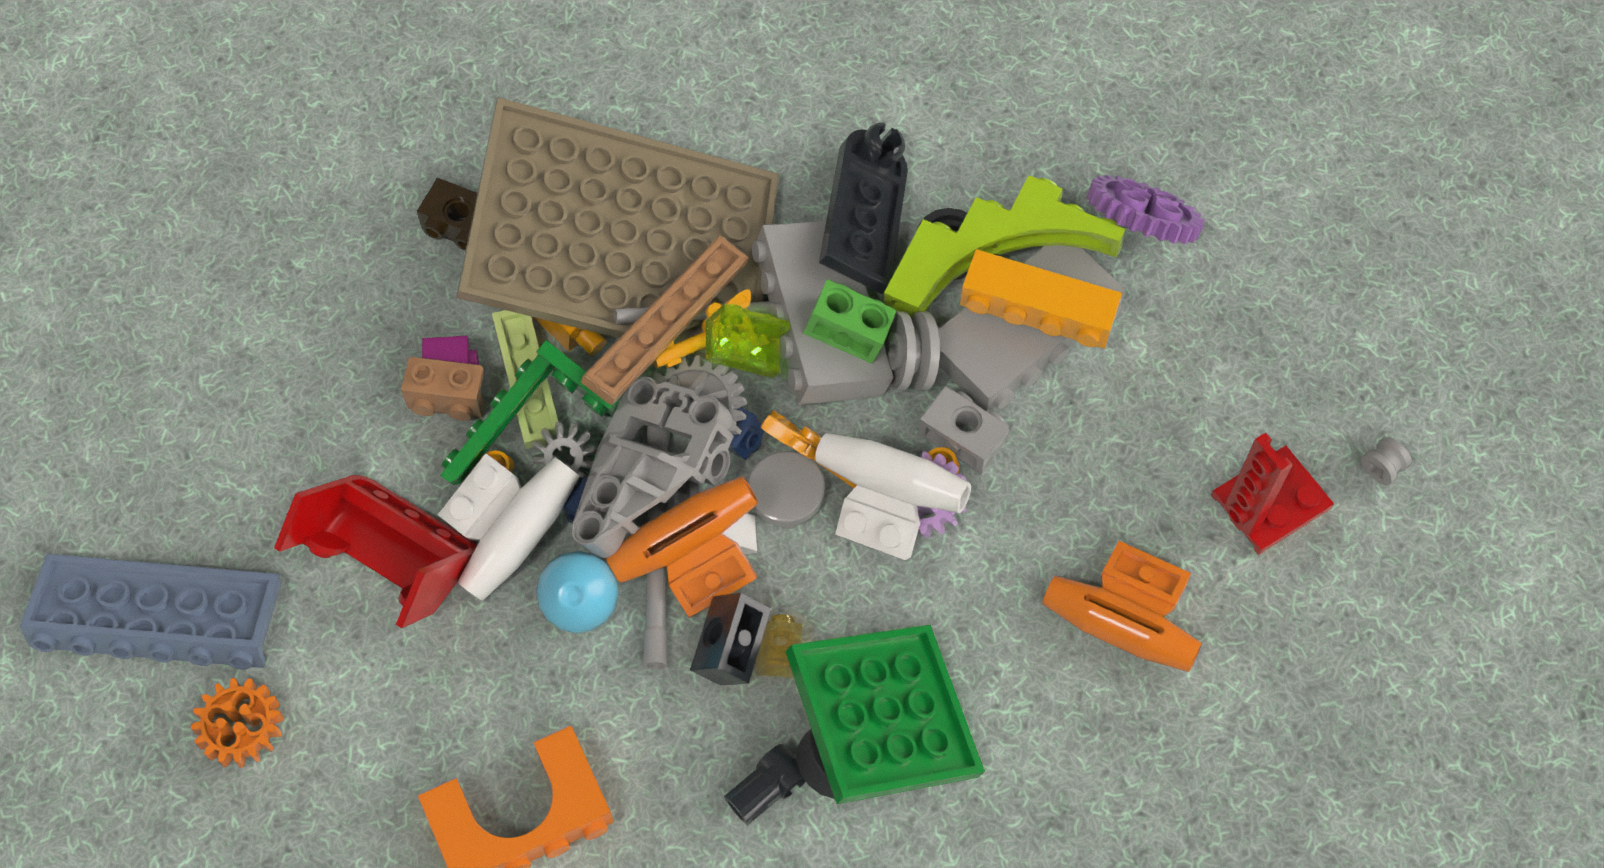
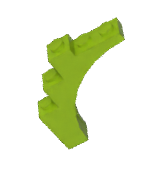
M1028 175L1010 211L997 201H985L976 197L957 233L953 232L946 224L941 222L931 223L923 219L884 292L885 305L896 309V312H907L911 318L917 312H926L933 300L954 279L969 270L976 249L1000 255L1027 247L1061 245L1090 249L1117 258L1123 246L1126 229L1117 225V222L1112 219L1098 218L1088 214L1075 204L1061 203L1063 188L1058 187L1047 178H1036Z

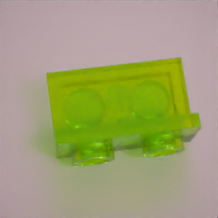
M724 304L706 320V361L774 378L780 373V338L790 330L789 321L778 319L771 314H760L743 309L739 305Z

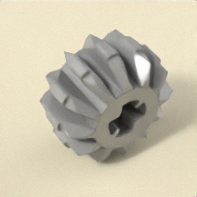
M556 422L555 436L547 428L541 430L542 437L548 443L534 440L532 447L543 453L532 456L531 462L532 464L545 463L540 468L541 470L554 457L558 459L559 455L553 452L556 448L561 451L562 446L570 447V455L575 458L572 461L567 458L564 464L580 476L579 480H582L584 476L587 477V474L581 466L591 469L594 461L585 456L596 453L597 447L596 445L583 446L589 440L591 434L586 431L577 438L575 434L578 424L572 423L569 433H564L562 422Z

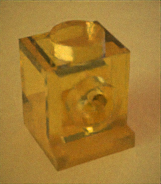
M777 614L773 615L771 621L767 622L759 648L758 675L794 678L785 653L792 644L802 642V623H795L794 617ZM783 639L788 640L785 645L779 646L773 640Z

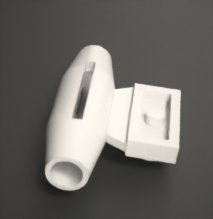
M826 433L821 438L816 450L815 459L817 463L857 485L844 499L835 534L903 560L911 558L921 521L919 520L917 506L961 513L970 496L971 484L927 459L872 440Z
M485 454L438 514V516L469 540L479 541L458 583L481 601L488 597L520 567L555 522L580 476L554 457L521 487L518 477L488 454Z

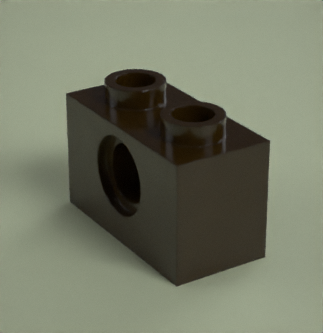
M437 177L416 211L424 233L436 240H441L442 237L451 240L460 249L466 251L477 193ZM459 218H465V219H463V220H461V221H455L456 219H459Z

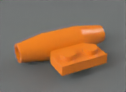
M743 476L699 492L642 525L635 534L630 535L622 542L620 548L612 556L606 558L607 563L621 583L667 566L668 585L688 618L709 607L713 596L731 594L757 579L755 570L739 544L722 534L758 504L756 495Z
M1118 541L1102 571V588L1055 575L1042 601L1043 605L1081 631L1140 659L1189 672L1202 646V642L1164 618L1170 612H1174L1189 582L1191 573L1121 541Z

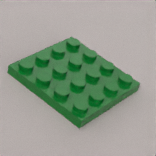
M931 625L792 644L785 651L837 805L975 779L985 772Z

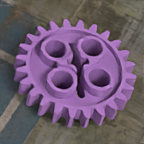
M1105 175V178L1098 176L1097 179L1093 178L1086 199L1090 200L1089 204L1096 207L1095 211L1105 213V218L1117 222V225L1130 228L1132 232L1138 230L1144 236L1149 237L1152 235L1160 241L1169 240L1174 244L1177 241L1183 244H1187V242L1194 243L1195 240H1198L1204 226L1205 219L1200 218L1202 214L1195 212L1194 207L1184 205V200H1180L1175 195L1160 190L1158 187L1151 188L1145 182L1139 184L1131 178L1126 179L1120 176L1113 178L1109 175Z

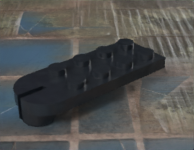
M885 122L875 123L868 130L860 129L853 131L839 148L819 258L820 264L881 294H884L892 279L908 173L907 163L903 156L905 140L900 131L891 128L882 139L880 138V135L885 131Z

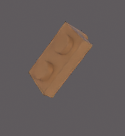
M410 357L401 392L408 409L421 416H432L436 412L448 414L453 419L468 421L471 417L482 418L485 403L480 388L484 369L481 365Z

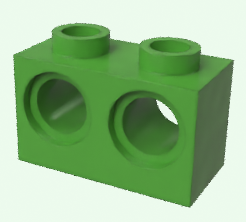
M827 279L814 304L803 334L873 364L885 342L896 309L885 305L877 299H871L855 292L846 285Z

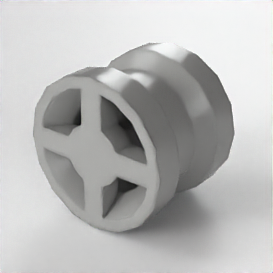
M1383 437L1377 443L1375 451H1368L1361 458L1364 470L1379 484L1385 486L1390 485L1396 479L1398 471H1405L1412 463V458L1407 449L1399 441L1391 437Z

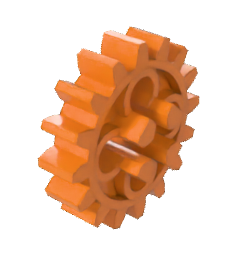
M231 678L229 688L224 689L219 683L215 684L217 694L213 697L203 694L201 697L206 706L204 708H194L193 713L200 719L199 722L191 724L192 731L199 735L194 740L195 744L200 749H205L204 754L209 760L213 761L218 757V761L223 767H228L231 760L234 759L235 763L242 768L245 766L246 757L249 756L256 762L261 761L259 751L264 748L272 752L274 748L269 742L270 738L281 737L282 735L279 728L275 726V724L284 721V716L280 711L276 710L280 706L279 701L275 696H270L271 692L264 684L257 688L255 682L250 678L246 680L243 687L240 686L236 678ZM250 699L249 705L245 703L241 705L239 709V704L243 700ZM220 713L226 714L232 722L236 723L233 725V728L223 718H218L213 723L214 717ZM243 717L251 726L255 727L260 724L259 722H262L263 725L260 730L251 732L239 721ZM236 735L235 743L232 746L225 747L226 741L234 739Z

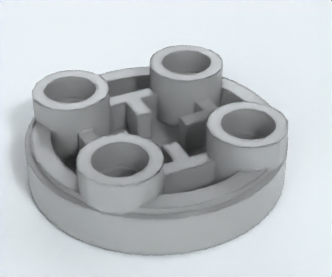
M780 451L765 456L753 467L748 478V483L758 500V504L752 509L760 518L770 524L781 526L785 529L795 528L812 518L823 503L825 494L823 474L813 460L798 452Z

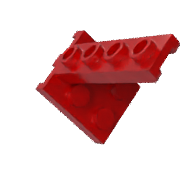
M1267 433L1255 438L1240 473L1214 489L1211 494L1213 499L1218 501L1228 513L1230 520L1239 531L1241 530L1252 543L1258 555L1331 510L1334 505L1332 500L1287 445L1277 451L1270 446L1272 439Z

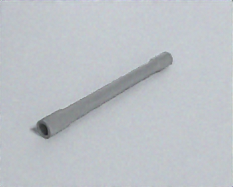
M647 426V445L668 452L670 431ZM667 501L665 503L659 502L648 510L647 522L667 511ZM666 567L648 573L646 578V629L644 631L643 667L646 669H665L667 667Z

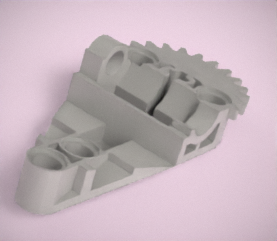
M695 356L690 366L689 361L683 357L681 358L682 362L679 365V369L676 370L674 366L667 368V375L665 377L656 371L654 373L655 380L650 377L637 378L628 388L627 393L624 392L598 446L572 524V536L576 542L599 558L610 557L620 548L627 532L635 534L640 529L632 520L659 502L665 503L687 480L701 485L707 483L716 486L718 482L725 478L730 467L728 448L734 437L733 434H741L742 431L736 426V422L746 419V415L737 409L747 404V400L743 396H738L745 390L744 386L741 383L734 384L739 377L733 371L727 374L729 367L722 362L716 367L717 361L714 358L709 357L704 364L700 356ZM644 425L664 431L667 429L671 433L690 438L685 452L681 454L667 452L633 440L637 431Z

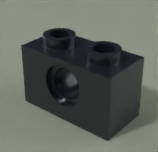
M743 593L713 596L690 671L719 685L749 684L771 608Z

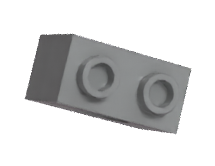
M945 386L921 417L918 435L937 447L950 449L955 454L957 460L982 475L1007 441L1010 426L1006 424L999 414L993 411H985L974 404L967 394L961 391L955 392ZM966 424L971 426L974 430L970 432L961 431L957 426Z

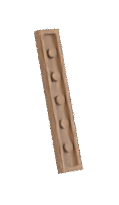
M719 235L583 375L581 383L612 406L747 264L749 257Z

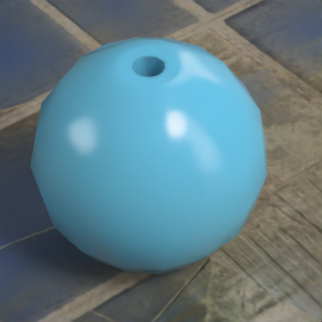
M582 551L562 553L551 560L540 574L536 589L539 608L547 621L560 630L576 634L593 631L606 623L616 608L619 595L617 580L609 565L596 555Z

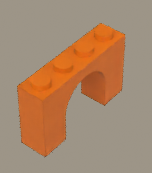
M568 726L533 742L552 785L553 797L546 818L537 828L525 835L504 838L492 835L482 829L474 818L457 778L418 795L448 868H530L532 866L530 862L544 855L547 858L557 857L570 849L569 843L585 837V840H592L608 831L607 826L614 823L611 811L572 726Z

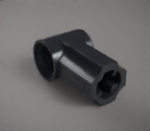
M782 743L767 752L757 763L756 770L728 792L724 798L733 812L748 826L777 800L790 797L793 794L790 790L796 785L800 788L806 781L800 774L796 758Z

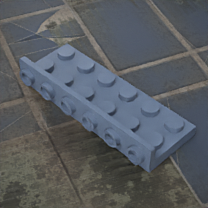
M47 554L19 627L28 645L41 652H51L55 649L72 651L83 656L100 653L111 654L120 659H130L132 656L145 657L162 663L178 660L190 661L198 666H208L211 663L230 665L240 670H246L250 667L264 668L266 659L262 648L282 582L279 574Z

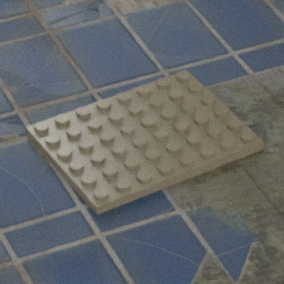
M498 97L490 127L456 298L620 338L634 323L616 324L614 322V309L650 307L720 235L746 254L749 259L747 264L709 304H725L735 294L749 289L751 292L750 302H762V273L759 263H756L753 259L752 244L757 239L763 225L773 224L779 174ZM751 317L756 331H759L760 317ZM730 318V324L733 327L734 333L739 338H743L735 318ZM693 320L676 337L674 344L703 333V320ZM709 346L690 353L689 356H700L705 360L712 357L717 363L723 362L726 365L750 371L755 362L756 349H741L740 356L734 360L725 359L723 352L717 354Z

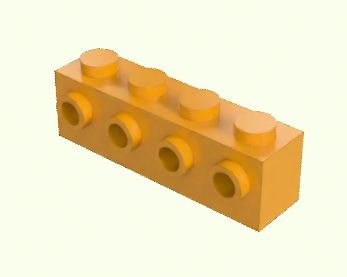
M976 249L962 286L960 305L967 307L970 311L977 314L987 313L1003 318L1013 325H1027L1040 329L1043 333L1050 336L1060 335L1076 340L1079 344L1086 347L1105 349L1122 293Z

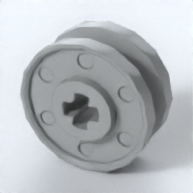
M896 312L883 344L893 374V380L889 388L901 391L906 390L911 385L915 391L930 390L935 383L940 360V340L936 321L930 312H917L912 318L907 312Z

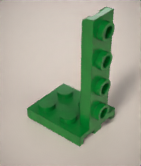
M545 340L536 351L538 354L533 361L528 358L518 368L514 375L518 380L510 390L502 389L490 404L493 410L484 421L479 418L466 433V437L469 440L459 451L455 448L448 454L441 465L445 470L440 476L453 485L460 484L552 370L554 372L551 375L559 385L571 394L576 389L584 395L581 398L585 402L584 404L600 417H603L605 413L613 417L620 398L611 406L582 384L581 380L586 371Z

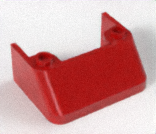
M350 475L295 493L274 549L281 552L304 544L309 547V551L312 554L321 558H330L331 556L343 553L353 557L402 588L398 601L403 607L395 625L404 628L436 612L457 584L477 545L458 531L376 481L360 475Z

